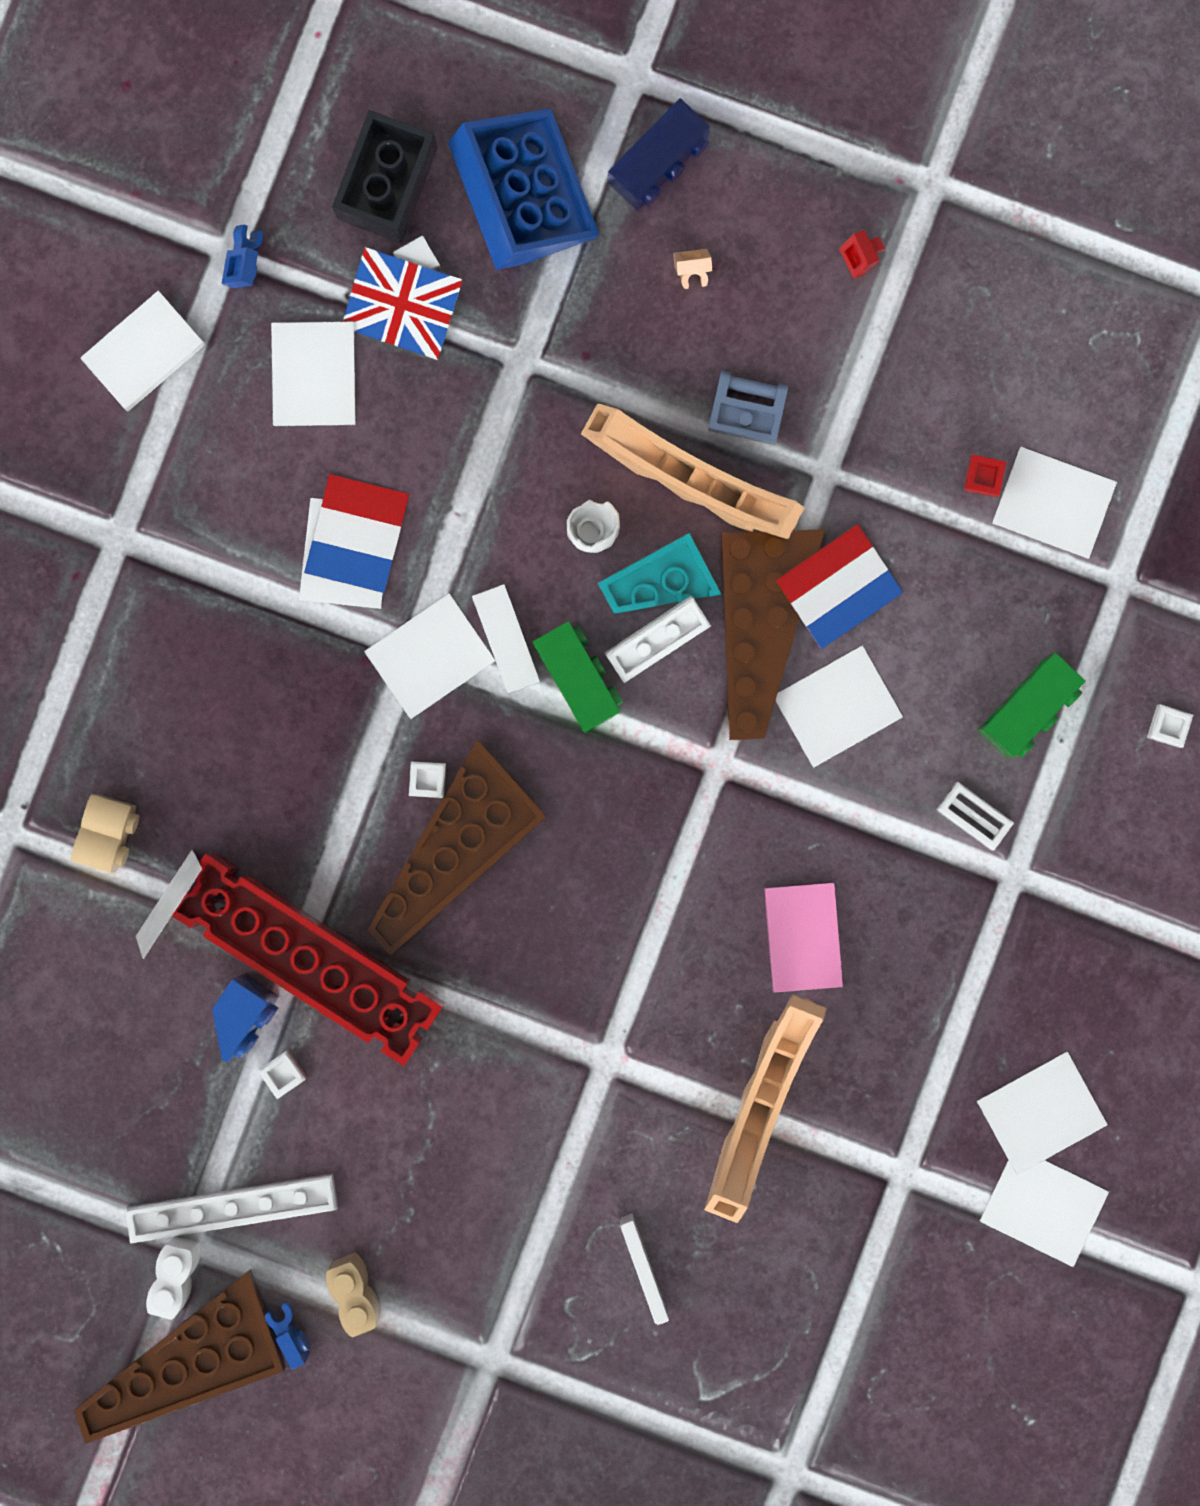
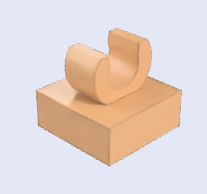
M708 249L673 253L674 266L677 274L681 275L680 280L684 289L689 288L688 279L692 274L700 276L702 287L707 286L708 277L706 272L712 271L711 256Z

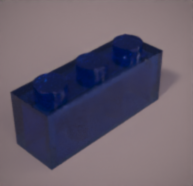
M679 98L608 171V184L636 211L643 204L649 206L660 195L661 190L659 188L668 179L672 182L683 172L685 168L684 162L691 155L697 157L705 150L709 144L707 139L710 126Z

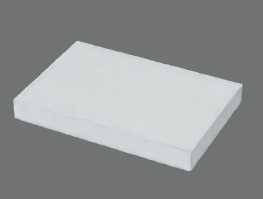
M157 291L80 359L128 412L204 347L205 343L163 295Z

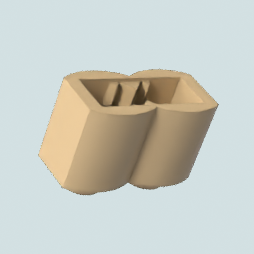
M98 793L91 794L84 811L81 828L73 846L70 861L108 873L116 872L118 867L123 868L129 854V848L125 847L128 834H134L139 822V815L135 814L137 806Z
M352 1253L332 1261L326 1272V1284L332 1298L339 1304V1318L342 1327L350 1337H355L375 1329L380 1319L381 1308L376 1293L368 1286V1272L364 1261L357 1253Z

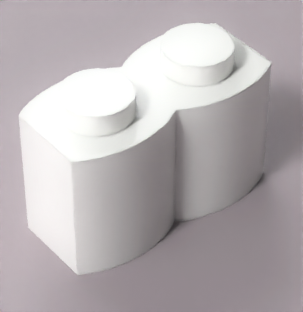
M174 1236L161 1250L156 1262L157 1280L152 1284L147 1295L146 1306L148 1314L172 1320L187 1303L192 1288L190 1275L194 1272L200 1260L201 1247L199 1241Z

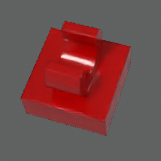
M865 230L854 233L839 248L854 279L865 275L880 261L877 253L886 249L880 236L869 240Z
M972 454L969 459L963 491L997 498L1000 495L1007 462Z

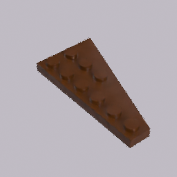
M825 529L793 530L788 539L766 532L721 534L729 740L765 739L800 618L776 580L819 551Z
M478 739L367 929L389 956L396 952L546 818V815Z
M251 1269L77 1406L74 1413L85 1444L284 1372L286 1366L272 1327L266 1322V1310Z

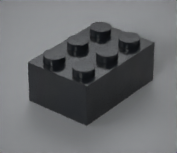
M369 110L332 205L337 219L402 243L438 149L434 133Z

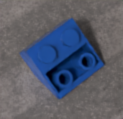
M246 973L231 980L212 1008L221 1059L227 1063L236 1057L241 1059L245 1053L248 1054L259 1039L255 1032L258 1028L261 1029L265 1024L267 1025L279 1009L274 1005L279 996Z

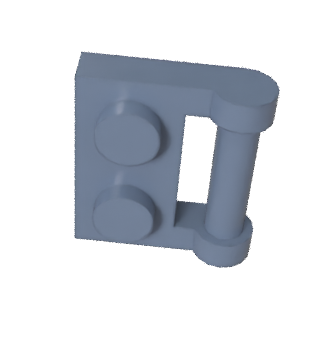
M721 370L708 431L775 446L789 385L778 383L777 386L731 376V372ZM730 389L774 399L773 407L726 397L727 390Z

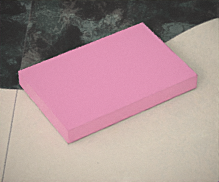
M834 883L764 888L773 992L843 987Z

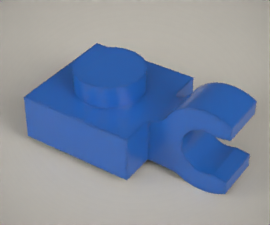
M245 224L235 227L233 232V250H228L226 253L222 285L230 288L252 286L257 274L258 251L254 249L261 245L263 233L259 230L252 231L248 240L246 235L248 226Z
M285 1301L281 1305L282 1310L285 1312V1318H276L274 1312L270 1309L266 1312L265 1319L267 1324L275 1331L277 1335L276 1341L291 1370H294L305 1364L310 1354L308 1351L310 1350V1344L305 1333L302 1330L297 1331L294 1323L291 1324L294 1309L289 1301Z

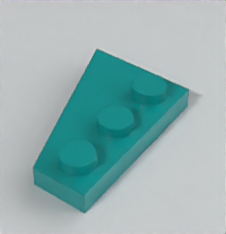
M689 533L597 583L614 614L682 602L690 596L697 599L721 595Z

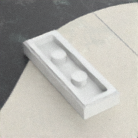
M505 585L472 596L507 693L510 694L540 683Z
M690 596L604 653L625 683L711 627L694 598Z
M633 1213L621 1217L620 1227L654 1322L657 1325L668 1322V1311Z

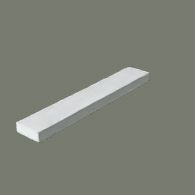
M330 1173L128 1206L125 1209L131 1244L333 1211L338 1209L334 1175Z

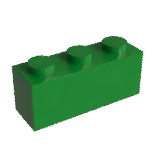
M568 621L532 642L584 734L621 713L618 706L623 704L613 685L607 688L600 676L606 672L596 655L592 658L588 656L583 647L588 644V641L579 625L572 628Z
M1049 654L977 731L1006 758H1015L1017 755L1021 758L1034 746L1035 742L1032 738L1040 730L1046 732L1059 719L1056 715L1059 709L1064 704L1067 707L1071 706L1081 696L1082 691L1079 688L1086 681L1058 654Z

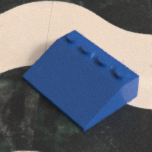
M551 108L465 122L448 141L449 148L496 270L527 264L599 236Z

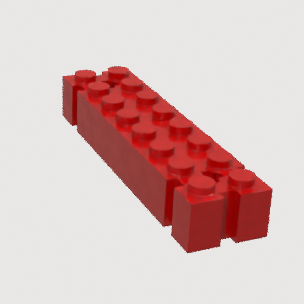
M205 853L199 862L202 870L195 879L196 885L194 888H189L172 914V917L189 928L197 927L201 924L207 928L203 934L204 938L363 1041L369 1043L374 1037L385 1044L380 1052L405 1066L423 1039L416 1032L420 1027L428 1030L446 1002L424 988L417 994L406 988L411 981L409 978L251 876L246 875L241 876L239 879L232 874L237 867L217 854ZM223 894L225 897L223 901H226V906L217 909L214 904L218 903V901H214V896ZM399 1008L403 1012L400 1016H404V1021L399 1019L396 1023L392 1022L389 1019L392 1014H388V1009L393 1011Z

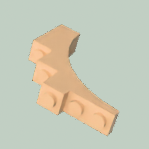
M597 403L581 435L637 475L657 480L683 500L705 506L732 526L751 532L753 529H757L788 539L805 509L797 501L753 486L699 460L651 432L618 408Z
M792 995L778 1021H774L764 1037L755 1072L744 1089L735 1123L724 1140L705 1211L738 1223L747 1210L773 1128L801 1061L824 1020L825 1007L815 1004L809 999Z

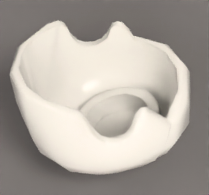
M588 500L581 506L573 509L567 519V537L579 550L584 552L598 553L611 547L619 534V513L608 501L600 504Z

